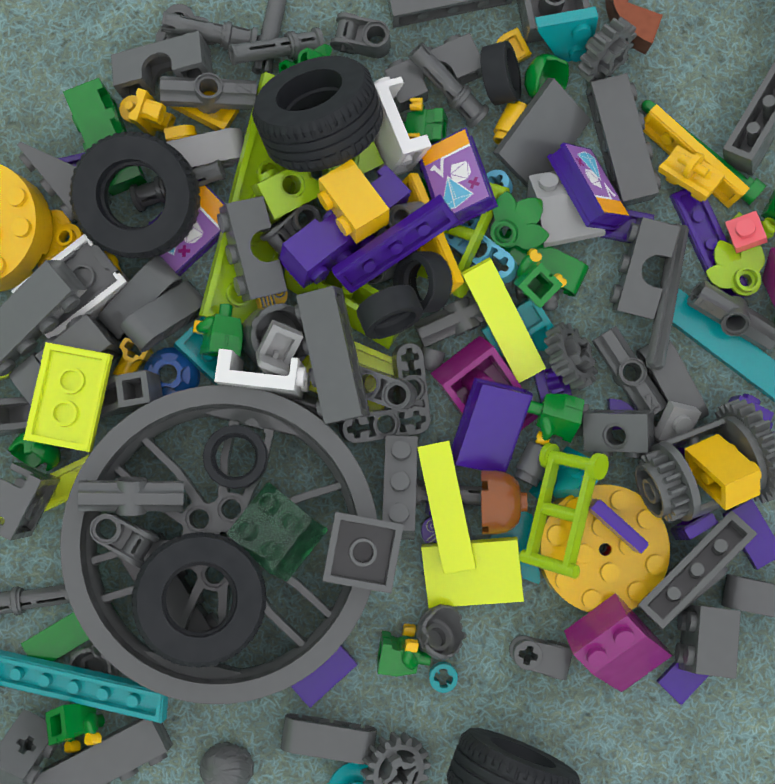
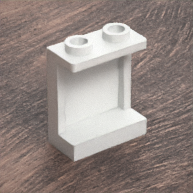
M383 77L374 82L383 110V122L374 139V143L384 164L379 166L380 169L387 165L397 176L412 171L432 145L427 134L412 139L408 136L393 100L404 84L402 77L394 79Z
M219 349L214 380L218 385L255 388L284 398L302 400L303 392H308L309 373H306V367L299 358H291L288 376L243 371L244 361L233 350Z

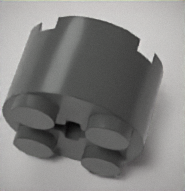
M283 303L264 306L252 312L243 322L242 345L247 356L256 365V351L272 320L299 330L305 336L303 325L297 320L295 307ZM301 341L293 357L299 358L302 362L307 355Z

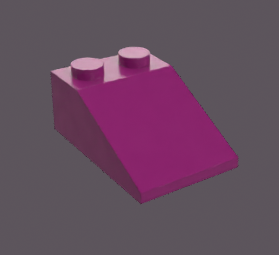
M480 335L430 373L461 415L463 414L475 377L522 388L494 346ZM527 413L521 430L537 419L538 415Z
M616 593L564 630L573 655L594 676L620 692L626 690L673 656L668 648Z

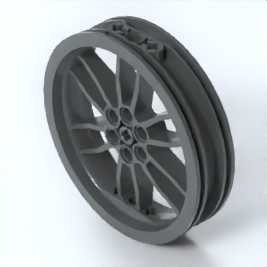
M231 385L201 386L165 395L137 409L111 429L90 453L74 481L66 503L60 539L62 575L70 604L82 629L97 650L124 675L156 693L181 701L200 704L241 703L272 695L301 681L324 664L344 643L358 622L367 604L371 590L343 585L333 607L327 606L300 579L264 556V549L267 544L308 540L331 533L333 524L308 532L274 534L270 519L300 502L334 491H341L348 514L377 519L373 497L358 462L340 437L327 424H324L320 418L293 401L260 389ZM214 417L229 421L228 426L242 425L263 430V433L266 434L264 444L267 447L269 460L275 432L291 435L303 441L321 458L334 476L335 482L328 486L295 495L260 514H255L251 510L250 504L263 475L257 482L246 487L242 495L232 493L230 488L218 484V498L214 502L207 503L186 472L155 443L154 438L179 424L199 418ZM229 438L224 441L220 455L219 469L227 476H230V459L235 438ZM147 446L175 474L178 481H184V490L192 501V504L184 512H163L182 524L184 529L182 535L195 532H209L223 536V532H227L229 539L236 541L256 559L261 572L265 570L293 586L324 614L325 619L307 638L303 637L272 606L267 598L266 616L296 643L293 649L262 664L246 668L221 663L215 666L210 665V667L191 668L163 659V657L157 655L149 646L133 634L111 604L114 599L132 594L133 586L114 592H106L99 565L104 561L118 558L119 556L113 551L104 554L97 553V542L90 535V525L97 516L101 515L102 511H78L77 492L79 480H115L117 476H133L126 469L125 464L140 448ZM230 500L237 501L241 507L240 514L234 519L228 518L224 513V506ZM200 509L206 511L209 516V522L204 528H198L193 523V515ZM253 522H258L264 527V536L259 541L251 540L247 535L248 526ZM168 540L153 543L149 550H156ZM198 565L183 570H193L198 578L178 623L180 627L188 630L191 616L205 589L218 592V625L224 621L229 613L230 584L225 577L221 582L212 581L208 576L209 566Z

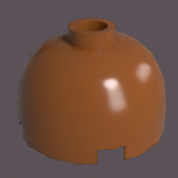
M481 470L482 534L506 533L514 529L519 523L521 512L528 511L527 492H521L519 482L506 472Z

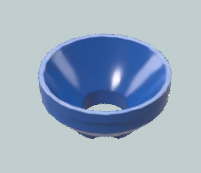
M175 347L158 350L146 361L143 370H148L158 375L162 367L166 365H173L177 370L175 381L168 384L161 381L162 396L195 388L199 385L200 371Z

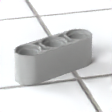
M225 128L167 141V143L184 156L192 169L215 162V160H220L223 167L228 168L233 167L234 163L238 164L244 139L240 128Z

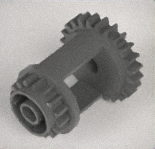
M736 399L719 406V411L715 412L717 419L713 420V422L654 444L651 447L650 453L640 457L641 461L638 462L639 465L635 468L636 485L648 510L655 517H665L666 521L669 522L677 519L690 521L722 508L715 500L701 505L700 493L695 477L687 461L677 449V447L688 444V446L701 441L700 438L712 433L713 436L719 434L726 441L734 444L740 453L750 461L755 462L760 468L762 474L760 479V495L754 497V501L760 500L761 503L774 500L775 431L772 432L770 429V420H763L762 410L756 411L754 404H748L746 399L741 401Z

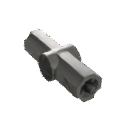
M209 72L202 73L197 78L161 76L160 103L171 107H194L208 114L215 113L220 109L252 110L257 96L256 81L220 79L219 76ZM205 91H211L215 94L208 96L204 95L203 93Z
M705 280L698 282L692 289L687 299V304L719 323L725 334L740 336L763 351L771 350L775 346V323L749 308L744 298L730 296Z
M467 296L444 306L443 310L419 320L414 324V327L423 347L426 348L453 335L457 337L465 334L464 331L474 330L481 326L480 323L485 322V319L474 298Z
M616 326L592 341L612 372L614 382L623 389L636 410H654L655 415L667 406V403L648 376L646 365L640 359H637ZM625 365L634 368L636 377L633 381H628L624 377L623 369Z
M139 476L119 477L116 480H79L77 492L78 511H116V514L122 516H139L146 514L147 511H183L184 481H148L147 478Z

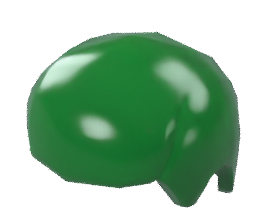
M549 53L537 56L525 72L524 86L528 95L533 99L547 78H554L565 90L569 79L568 62Z
M25 431L19 434L7 449L14 457L32 468H37L41 464L46 463V471L56 467L61 460L59 446L23 440Z

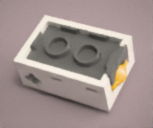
M85 234L51 260H63L86 287L87 291L80 297V304L72 311L64 313L58 319V326L45 334L48 339L53 336L58 337L67 330L66 325L79 315L84 316L88 314L97 318L104 307L130 281L120 269L118 258L93 244V241H90ZM27 279L11 290V292L14 293Z

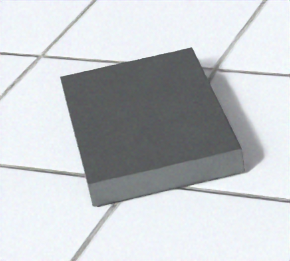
M547 78L493 153L528 188V178L530 175L554 171L547 156L554 154L560 149V145L563 142L573 145L591 119L554 78Z

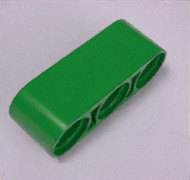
M510 228L507 230L505 237L511 236L512 231ZM543 244L535 247L542 254V259L539 262L551 272L550 274L555 275L559 273L567 280V284L564 287H560V289L564 290L563 294L575 297L589 267L582 261L551 246L544 248ZM517 245L511 248H503L515 259L518 267L530 250Z

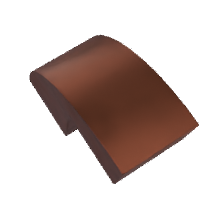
M605 0L610 22L613 18L618 20L621 16L637 28L635 30L637 36L632 40L634 43L632 48L646 54L653 44L663 15L631 4L628 0Z

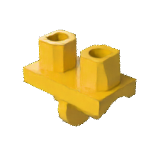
M137 88L136 95L127 96L120 103L119 111L122 118L129 123L135 124L143 133L155 136L156 131L164 133L163 128L174 126L176 117L172 113L166 112V106L157 102L147 90Z
M679 145L674 148L670 156L658 168V172L665 176L666 181L685 188L699 202L706 201L725 177L723 172L703 161L704 154L700 152L692 154Z

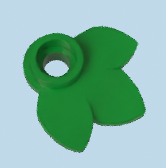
M509 191L504 192L496 199L498 207L493 209L495 221L490 228V236L493 242L501 248H511L517 245L524 249H531L541 245L548 239L549 233L537 224L543 213L542 199L529 197L516 202ZM504 226L511 229L512 234L510 237L503 235L502 229Z

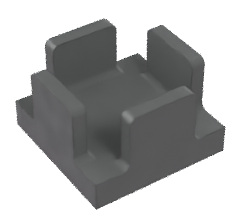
M12 462L9 469L27 477V480L17 478L13 484L0 478V536L10 541L32 536L60 481L59 478L51 474L42 473L22 462Z

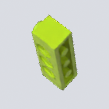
M374 141L364 151L352 158L363 174L384 164ZM340 165L322 170V176L326 175L327 173L339 167ZM274 168L256 176L259 182L251 186L256 197H264L269 220H275L318 198L317 194L320 193L319 180L314 179L310 172H297L288 169L276 173ZM285 177L291 178L295 183V190L292 194L286 193L283 189L282 183Z

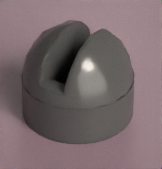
M421 347L425 370L434 371L443 364L446 353Z

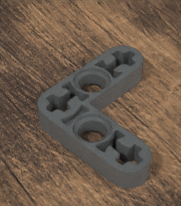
M403 343L398 345L392 353L394 376L406 381L413 379L418 384L419 389L414 405L400 410L390 408L370 411L369 416L352 419L357 424H369L370 430H358L355 437L353 433L347 431V427L352 426V420L340 422L339 433L343 439L352 443H362L386 439V435H416L428 429L430 425V409L424 356L419 346L413 343ZM406 349L408 353L414 354V359L409 361L410 370H416L417 375L407 374L402 376V371H408L407 362L401 360V355L406 354ZM398 386L395 389L397 403L401 404L405 401L406 394L404 393V388ZM413 412H415V415L421 416V421L416 422V428L414 424H401L399 419L413 417ZM383 415H388L392 419V427L386 433L380 432L377 427V421Z

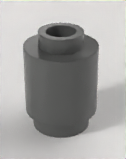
M528 441L515 466L517 471L514 476L537 488L539 482L543 481L546 469L541 466L539 461L540 451L544 445Z

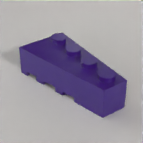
M387 165L377 171L378 179L372 182L371 185L388 206L389 211L395 205L407 203L411 190ZM329 210L325 213L322 222L315 218L282 244L279 260L283 267L304 289L313 282L315 284L322 282L329 272L332 271V267L372 241L378 231L356 244L350 235H343L337 226V217L332 210Z

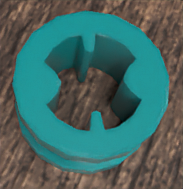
M445 661L437 662L429 671V681L432 688L436 691L447 693L457 685L458 675L454 666ZM440 669H447L448 675L452 676L450 682L446 680V685H440L439 679L434 678L436 672L440 674Z

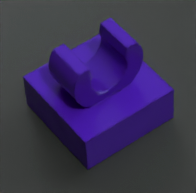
M552 368L543 370L533 376L540 403H542L546 394L572 395L570 385H565L563 377L561 375L557 376Z

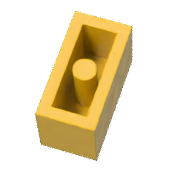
M352 159L318 179L320 193L317 196L326 211H333L337 217L336 223L344 236L350 235L356 244L389 224L388 206Z
M719 434L684 448L685 460L695 477L696 483L724 510L731 509L760 495V479L762 474L758 465L746 458L738 451L734 444L729 443Z

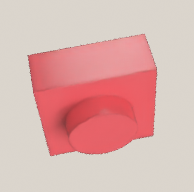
M757 211L725 222L736 254L768 243Z

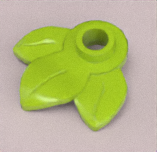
M722 240L718 241L714 249L716 265L706 270V275L710 282L720 289H732L739 296H750L756 293L761 286V275L759 272L765 264V255L761 245L736 254L732 244ZM741 276L748 279L747 286H743L740 283Z

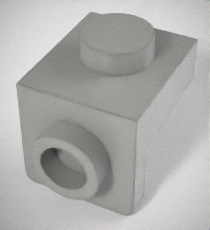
M272 320L256 351L257 365L266 374L288 376L291 358L303 339L302 332Z
M668 401L659 422L654 421V439L662 442L694 429L701 412L694 406Z

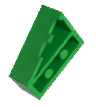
M100 78L63 91L73 114L74 124L85 141L83 143L85 152L88 148L92 147V144L98 143V140L104 139L108 135L113 136L114 133L127 132L115 99ZM129 166L118 172L111 181L108 192L114 196L129 190V187L133 184L139 186L147 183L141 166Z

